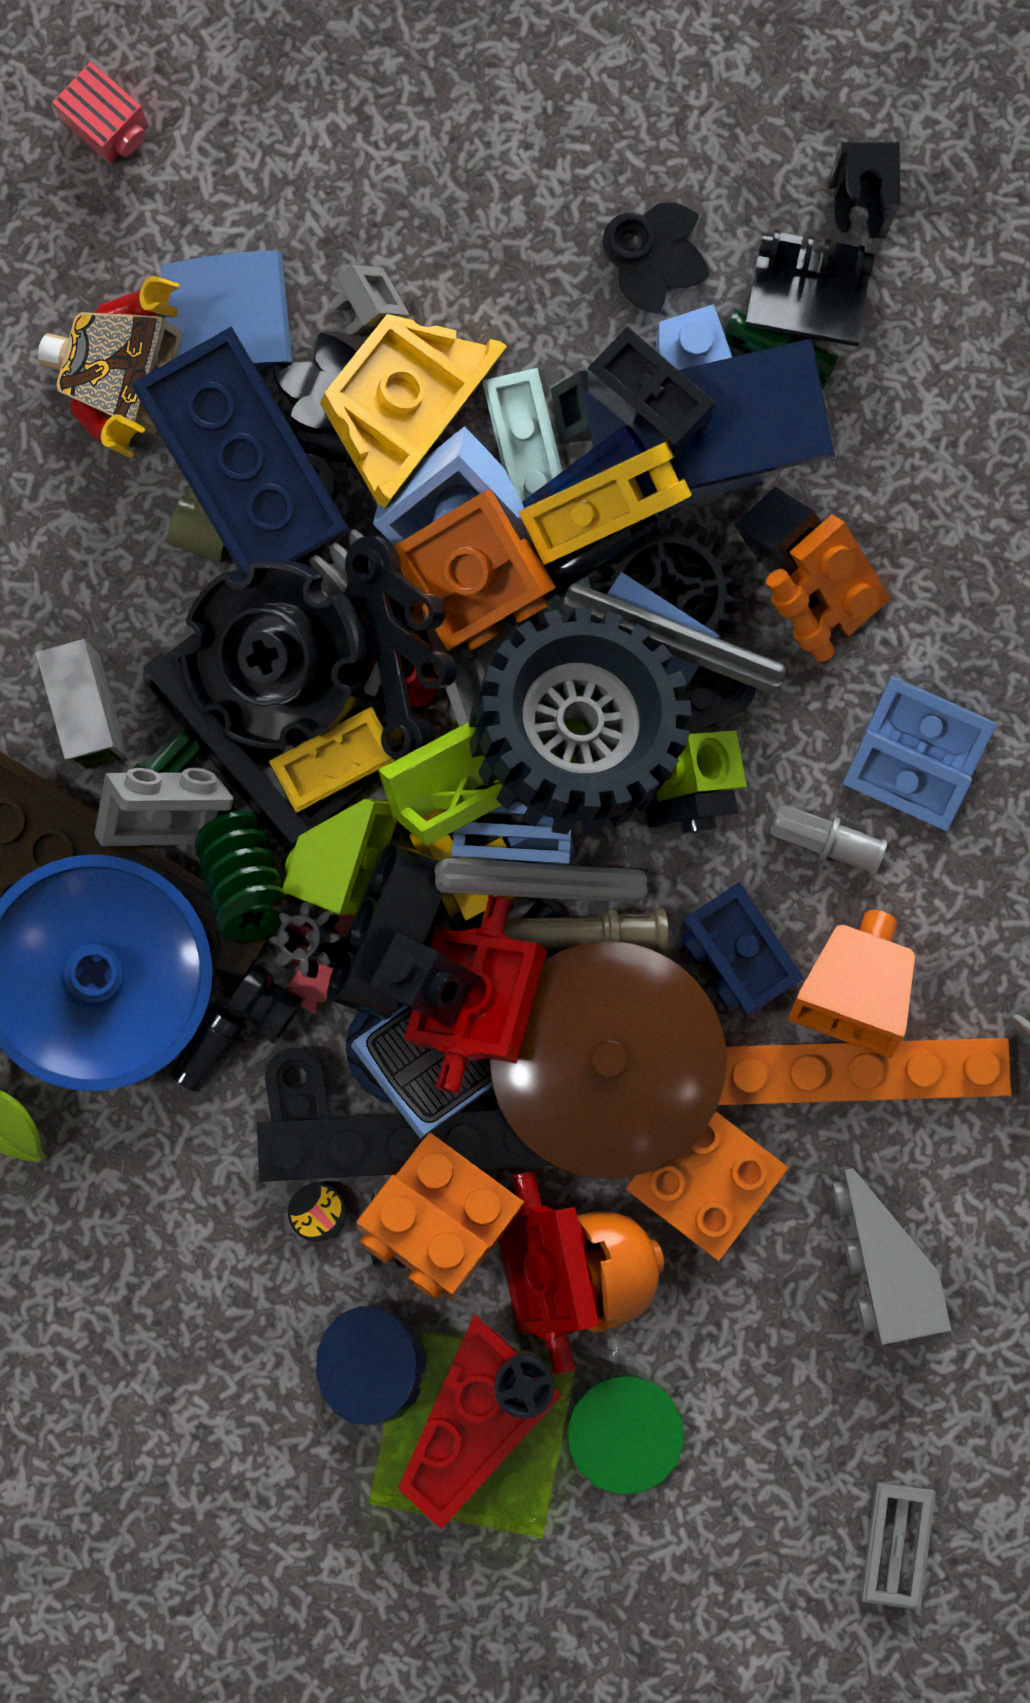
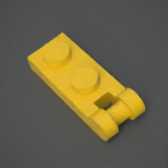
M665 441L519 511L520 517L543 565L692 496L685 479L678 480L669 461L674 458L668 442ZM648 471L657 492L644 498L635 476Z

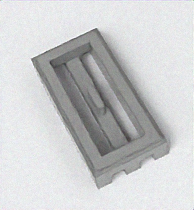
M876 1481L860 1597L862 1602L921 1610L936 1495L933 1489H920ZM888 1498H895L897 1502L885 1591H878L876 1587ZM916 1501L920 1502L909 1592L908 1595L898 1594L909 1502Z

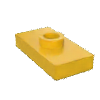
M374 707L358 713L336 725L327 733L310 739L269 761L296 813L307 809L395 761L383 750L381 734L384 726Z

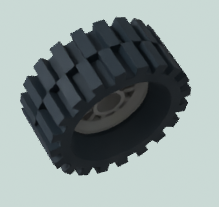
M575 607L566 623L562 622L559 609L543 613L537 629L534 628L529 620L516 629L510 643L504 640L486 671L475 697L477 699L471 710L469 727L476 728L469 742L472 758L483 755L485 757L478 774L485 786L496 780H499L503 785L496 800L507 810L518 800L528 807L521 820L536 827L542 815L554 818L551 832L566 835L575 821H582L583 835L599 833L608 819H610L615 828L628 822L636 808L641 812L652 801L678 763V757L686 747L690 731L683 730V728L691 718V700L677 701L687 684L682 671L667 675L665 669L673 656L664 644L651 652L644 645L651 632L638 623L632 633L628 634L618 629L622 615L606 611L601 623L590 622L591 608ZM576 691H581L582 695L577 696ZM591 696L597 698L599 701H593L591 699ZM606 709L610 711V713L603 714ZM573 718L581 721L587 727L589 734L576 735L570 732L563 720ZM542 740H550L545 745L542 743ZM557 751L560 754H562L561 759L556 757L553 753ZM572 757H576L577 764L570 763Z

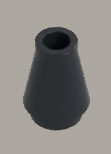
M208 1002L204 1017L196 1033L180 1052L177 1063L170 1073L176 1082L194 1092H200L205 1082L245 1043L242 1035L247 1029L246 1023L238 1021L225 1011L226 1008L216 1003Z

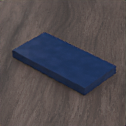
M232 326L130 383L223 545L245 579H247L249 574L248 566L252 562L269 559L295 562L349 531L347 524Z
M811 339L679 370L716 402L715 407L711 410V422L705 433L701 434L697 431L687 443L688 449L683 458L675 466L671 463L678 480L685 479L690 490L836 457ZM589 391L583 392L598 473L652 448L647 441ZM648 471L635 476L644 498L657 492Z

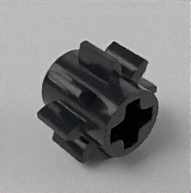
M305 902L302 903L300 909L301 915L291 916L284 913L279 915L283 924L278 936L270 938V943L279 945L285 954L279 962L282 968L292 970L300 964L302 976L316 978L318 975V965H327L334 968L340 966L336 956L340 945L349 943V939L340 936L334 928L340 918L338 914L326 911L319 916L317 906ZM311 930L312 932L309 935V939L314 945L311 948V950L308 951L307 949L309 948L310 942L305 936Z

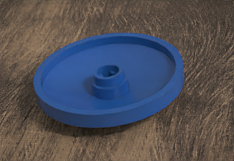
M79 855L50 862L35 869L16 882L0 898V1049L15 1064L29 1074L59 1087L81 1091H104L122 1088L150 1077L175 1059L187 1046L196 1033L208 1006L212 985V958L209 942L197 913L184 895L167 879L157 872L128 859L107 855Z

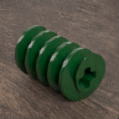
M247 810L229 812L208 822L199 830L194 842L196 855L200 859L201 872L206 878V889L211 896L212 910L216 915L218 930L226 939L236 942L254 941L277 932L282 925L279 917L280 912L287 904L286 893L280 888V873L274 869L276 866L274 854L269 851V838L263 832V819L257 813Z

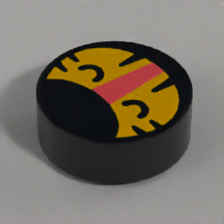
M315 1182L303 1186L293 1195L288 1206V1219L292 1229L300 1237L308 1241L320 1242L332 1238L341 1230L347 1217V1206L344 1197L335 1187L327 1183Z

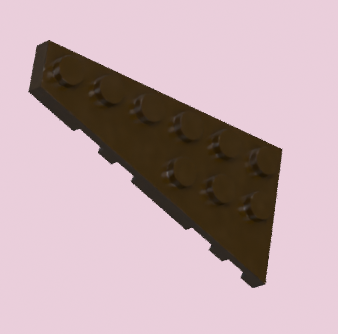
M0 751V898L10 887L27 874L50 862L79 855H107L128 859L160 874L173 884L189 901L205 930L211 952L212 968L244 976L248 975L273 934L248 942H236L226 939L218 930L216 915L212 910L211 896L207 892L204 880L149 845L101 846L94 835L98 817L97 812Z

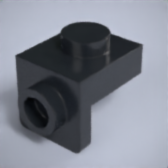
M735 790L693 794L658 802L657 795H655L646 806L649 828L681 825L682 834L717 829L715 818L738 813Z

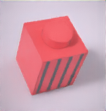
M92 62L52 102L60 120L109 164L119 154L123 157L131 155L145 138L146 131L144 128L148 123L141 105Z

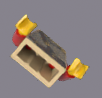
M157 276L148 277L144 281L141 290L100 304L95 313H78L74 318L69 338L47 333L42 338L38 349L39 364L42 367L60 371L56 384L57 391L71 398V414L95 441L102 443L105 447L129 459H132L135 454L129 450L130 440L135 433L140 432L153 436L156 433L155 426L130 383L176 358L183 335L182 330L166 319L158 317L160 314L171 318L177 316L178 309L168 305V300L174 290L180 289V284Z

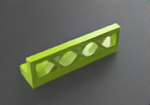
M576 691V695L581 696L582 692ZM568 718L563 720L566 728L574 734L587 728L584 723L577 719ZM469 722L378 770L393 817L426 846L501 806L496 800L503 786L499 780L492 782L497 784L486 790H473L484 784L478 771L485 757L483 755L472 758L469 742L476 728L469 727ZM542 740L543 745L547 744L550 740ZM557 751L553 753L556 757L561 759L562 754H560ZM572 757L570 763L577 764L576 757ZM448 809L428 821L422 818L434 810Z

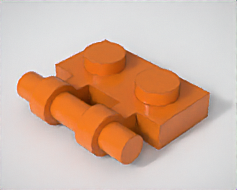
M833 514L789 552L799 567L790 576L786 570L778 569L770 573L766 579V584L772 592L771 602L780 616L789 618L794 626L793 636L802 650L811 652L814 659L818 662L829 660L835 653V648L829 640L831 636L830 630L834 626L849 637L891 600L846 523ZM814 592L820 602L810 610L808 606L809 596Z

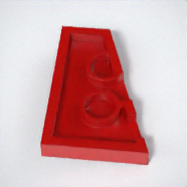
M475 1312L397 1488L441 1530L562 1396V1392L554 1386L555 1390L551 1403L544 1412L536 1417L522 1419L513 1417L505 1412L496 1400L494 1381L497 1370L503 1361L519 1353Z

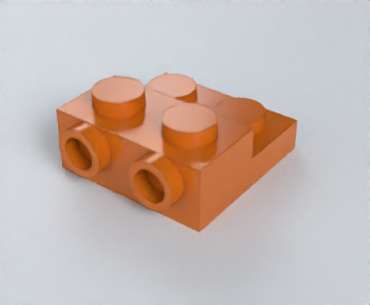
M491 489L480 493L393 546L400 556L401 571L404 577L426 594H435L442 599L446 615L441 626L435 630L447 651L464 641L470 651L493 639L501 634L495 623L513 614L517 623L524 621L548 607L543 595L556 588L529 539L526 537L520 540ZM424 603L423 606H422V608H423V610L425 611V613H426V615H427V617H428V615H429L428 607H427V605Z
M429 1132L397 1175L394 1176L392 1174L356 1221L358 1231L364 1234L359 1243L382 1262L388 1264L392 1257H394L412 1270L407 1279L430 1298L436 1300L440 1293L454 1301L522 1210L524 1201Z

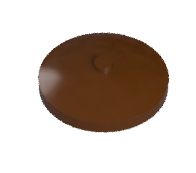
M603 941L573 946L544 960L517 1063L490 1059L493 1088L500 1109L513 1131L527 1147L544 1160L565 1171L593 1178L614 1179L635 1176L657 1169L676 1158L695 1142L713 1117L720 1101L726 1075L727 1056L724 1034L717 1012L702 987L687 971L666 956L651 949L624 942Z

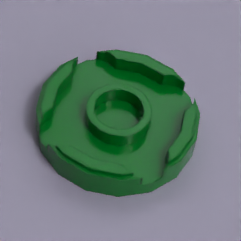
M632 1374L608 1377L589 1386L575 1402L567 1425L569 1452L579 1472L596 1487L616 1494L642 1493L663 1482L677 1465L684 1444L682 1418L672 1398L653 1381Z

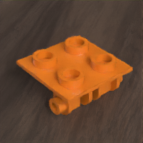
M715 1111L704 1131L683 1153L657 1169L635 1175L625 1190L717 1261H720L789 1167Z

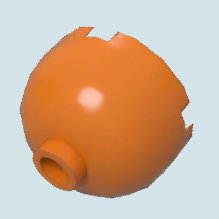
M608 1210L577 1215L578 1222L581 1224L585 1234L584 1252L589 1277L597 1292L596 1311L600 1326L592 1327L588 1330L598 1333L617 1328L640 1317L651 1306L659 1286V1274L664 1270V1257L659 1243L655 1239H650L645 1230L631 1217Z

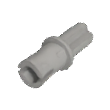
M786 804L779 806L770 828V834L773 837L819 853L818 859L821 861H825L827 857L866 870L872 875L876 874L887 846L886 840H879L840 825V818L833 817L832 821Z

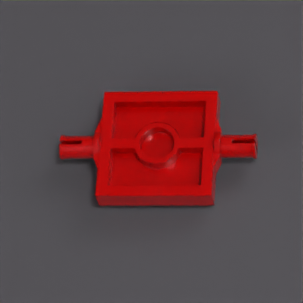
M494 895L488 896L480 928L461 932L435 928L430 948L477 975L450 1028L414 1010L411 1012L404 1040L414 1046L439 1050L445 1054L438 1081L435 1085V1088L438 1090L460 1094V1087L468 1061L487 1058L517 1063L547 950L538 943L510 939L503 934L509 910L513 903L507 898L495 897Z
M536 1170L511 1175V1178H513L515 1193L517 1197L524 1201V1207L501 1236L499 1244L518 1334L534 1333L543 1340H546L552 1374L576 1370V1366L574 1365L569 1335L575 1331L600 1326L596 1311L597 1292L589 1277L584 1252L585 1234L581 1224L578 1222L575 1207L552 1209L541 1204Z

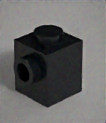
M396 932L369 986L404 1006L450 1028L477 975L443 954Z

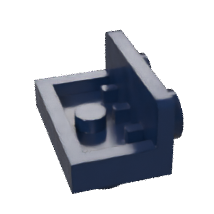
M740 882L680 921L686 929V932L679 936L681 942L697 965L705 960L708 962L719 979L711 984V986L730 1014L739 1009L744 1018L749 1017L758 1011L759 1008L804 979Z

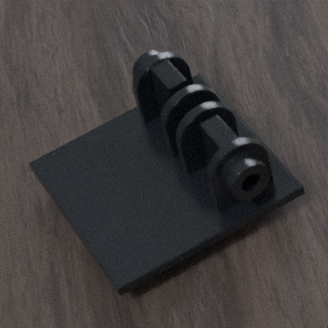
M776 229L774 235L763 233L745 326L858 347L869 277H871L875 254L865 252V246L862 245L858 247L841 243L836 244L834 255L829 254L830 239H825L822 252L812 251L814 236H808L806 249H801L803 236L782 233L781 230Z

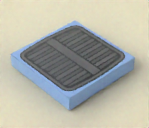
M403 1006L388 1019L381 1021L355 1039L351 1047L418 1137L423 1139L429 1132L434 1131L493 1088L490 1059L484 1058L467 1062L460 1094L447 1093L436 1089L435 1085L438 1081L445 1054L439 1050L414 1046L404 1040L412 1009Z

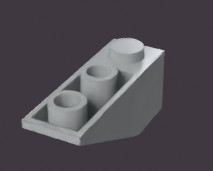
M848 1166L838 1168L841 1181L832 1183V1193L838 1216H849L853 1239L844 1240V1249L851 1275L861 1273L865 1296L856 1298V1304L863 1332L873 1331L875 1340L884 1345L951 1331L938 1270L854 1168Z

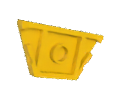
M386 314L328 387L320 401V405L378 505L384 509L388 506L480 385L507 347L501 341L489 339L487 345L456 338V330L439 326L423 327L414 320Z

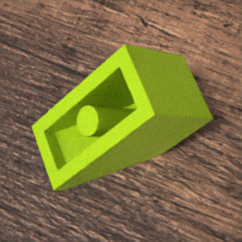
M363 799L298 836L296 846L290 851L285 863L286 878L282 888L285 893L339 915H356L376 863L383 850L390 844L397 822L392 815L389 802Z

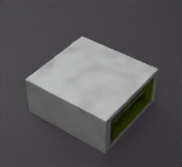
M85 639L36 652L65 760L80 771L128 758L99 653Z

